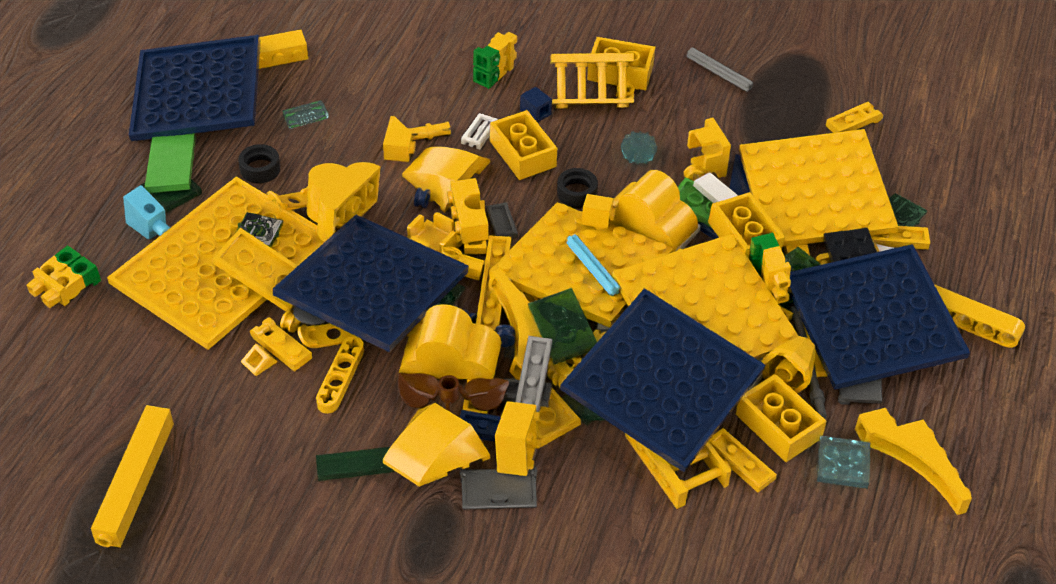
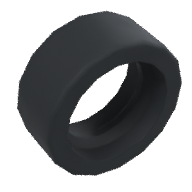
M252 145L244 149L239 155L240 173L248 182L266 183L276 178L280 172L279 154L276 149L269 145ZM257 160H267L271 162L267 166L261 168H254L248 166L250 163Z
M572 168L562 172L558 177L557 196L567 206L582 208L587 194L597 195L598 180L589 170ZM582 184L589 189L583 192H574L568 190L566 186Z

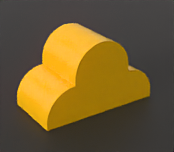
M368 162L354 163L348 167L334 163H324L313 167L309 171L306 212L311 220L318 223L317 233L322 241H327L353 216L359 215L362 217L377 202L381 166Z
M648 171L637 182L627 185L613 199L612 207L616 208L614 221L610 220L609 223L624 227L627 230L642 234L658 242H663L674 248L673 252L698 229L697 217L693 210L680 200V192L676 183L661 171Z
M436 305L427 310L423 324L415 326L410 331L399 373H422L431 375L436 379H441L446 375H452L457 379H493L502 342L500 336L493 329L485 325L473 324L470 316L462 309L452 305Z

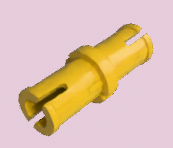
M449 122L434 125L427 123L425 126L408 128L412 132V141L425 138L431 140L433 137L451 135Z

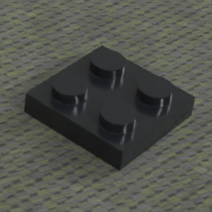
M868 228L824 233L823 241L831 263L877 252Z

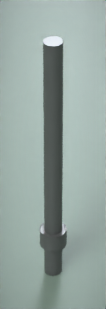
M794 305L791 307V312L793 313L795 330L799 336L807 338L804 324ZM813 366L812 378L809 383L811 391L809 397L811 404L815 407V411L825 419L827 417L824 406L825 396L819 387L815 367Z

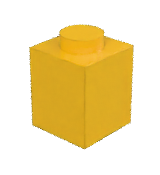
M587 194L583 205L582 225L608 229L610 220L614 221L616 208L612 207L613 198Z

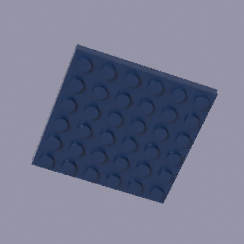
M259 35L140 50L128 135L130 140L138 141L152 139V137L185 135L255 126L261 42Z
M355 215L273 288V296L390 352L425 317L427 310L436 306L468 273L469 266L359 215Z
M913 244L790 272L791 285L788 291L812 343L815 344L816 352L834 390L969 358L970 351Z
M644 288L561 383L560 390L685 472L763 372L765 364Z

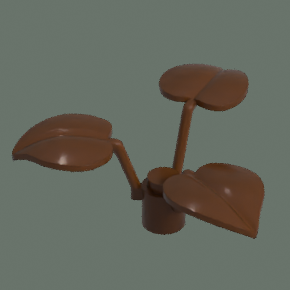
M399 373L398 375L399 394L408 406L424 408L429 404L430 400L435 401L438 395H440V399L446 403V410L449 412L450 404L458 400L459 393L465 400H471V405L477 410H494L502 403L509 387V381L500 378L473 379L465 385L463 390V386L459 385L458 379L452 375L443 376L439 383L435 377L428 374Z

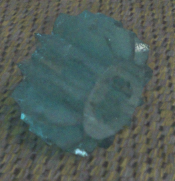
M631 131V134H626L621 143L623 158L628 159L629 163L636 162L637 165L640 162L647 164V161H653L655 152H657L655 137L649 136V132L641 133V131L639 133Z

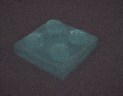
M820 436L817 482L868 489L870 481V442Z

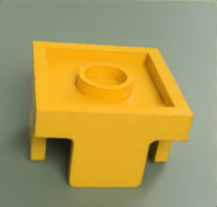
M706 119L703 128L689 131L688 148L692 149L702 146L701 151L704 154L691 158L692 165L701 166L704 174L715 172L718 178L725 177L731 144L715 119Z
M438 212L433 215V222L428 219L424 222V216L419 214L407 226V236L409 239L441 253L442 248L446 246L459 249L463 245L460 235H457V232L454 231V221Z

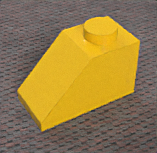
M391 116L383 142L384 160L409 162L411 154L415 153L416 142L412 141V132L395 116Z

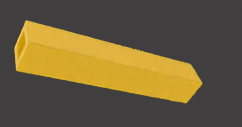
M146 405L91 527L95 543L103 547L114 546L121 548L174 425L170 409Z

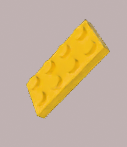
M239 228L213 257L212 263L284 311L292 310L295 307L294 305L273 296V288L298 265L242 228Z

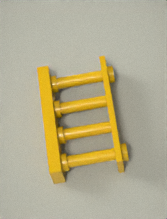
M633 53L551 54L550 64H555L557 68V99H552V105H556V109L568 108V105L617 104V108H629V104L634 103V98L627 99L626 67H628V63L634 61ZM610 63H616V67H618L619 99H606V67ZM567 64H575L578 70V99H566L565 67H567ZM588 64H596V67H598V99H586V67H588Z
M625 433L627 440L676 509L686 505L688 490L717 478L724 488L729 485L731 468L727 461L722 460L709 441L691 464L704 460L710 470L683 481L675 473L680 469Z

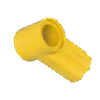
M446 246L442 248V254L469 266L465 277L480 280L485 265L484 260L464 255L455 247Z

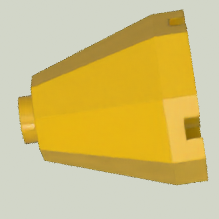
M798 336L776 347L761 360L765 364L762 372L763 378L766 380L776 374L798 394L811 382L816 355L815 344L806 337Z

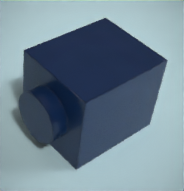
M534 87L520 95V111L528 110L538 123L552 115V98L537 87Z

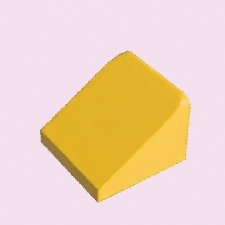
M255 344L241 360V363L255 376L278 362L265 348L258 344Z

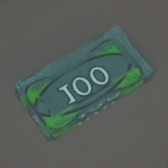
M322 100L282 111L289 129L329 118L328 111Z

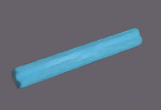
M576 234L568 236L567 245L607 293L611 296L619 294L620 285Z

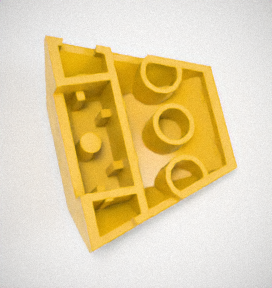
M429 147L402 173V176L416 189L419 187L423 191L430 189V201H435L445 213L452 205L448 204L447 200L450 182L470 179L475 173L480 174L490 163V159L460 149Z
M433 403L416 412L401 435L387 451L383 458V463L420 487L448 476V471L458 467L465 469L469 467V463L482 459L486 461L490 459V454L471 424L440 405Z

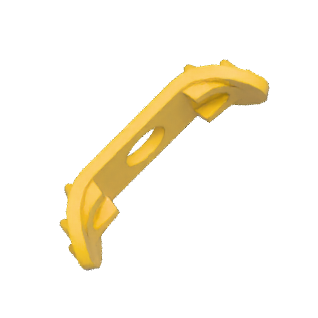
M308 186L302 189L301 192L278 195L269 191L267 192L268 200H271L274 206H278L280 211L282 209L288 211L307 207ZM288 199H295L299 203H292Z
M330 323L298 327V336L301 342L309 348L342 344L345 338L355 336ZM330 329H338L341 334L337 339H330L327 337V332Z

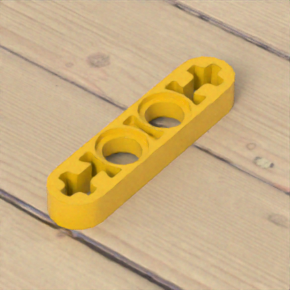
M349 336L342 342L316 396L317 407L320 412L329 414L338 409L364 354V343L361 338ZM342 362H349L351 366L348 368H341L339 367V364H341ZM333 380H341L343 382L339 386L330 385Z

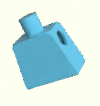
M140 185L123 196L126 223L147 239H152L156 235L161 236L171 228L166 224L165 209L143 186Z

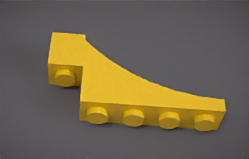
M498 268L491 273L488 287L502 305L510 326L515 329L514 359L509 372L516 380H520L528 335L552 339L553 347L557 332L541 316L539 310L533 307L526 299L524 293L516 288L509 276L505 275Z
M886 408L859 414L855 431L865 448H874L908 465L942 494L957 515L967 512L972 500L971 492L962 483L957 469L951 465L946 451L940 447L935 439L933 430L927 426L924 419L897 426L895 418L890 416Z

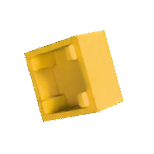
M506 402L495 433L497 472L527 476L529 469L534 468V460L532 459L536 448L539 449L541 446V440L538 439L537 421H539L540 413L537 412L536 405Z

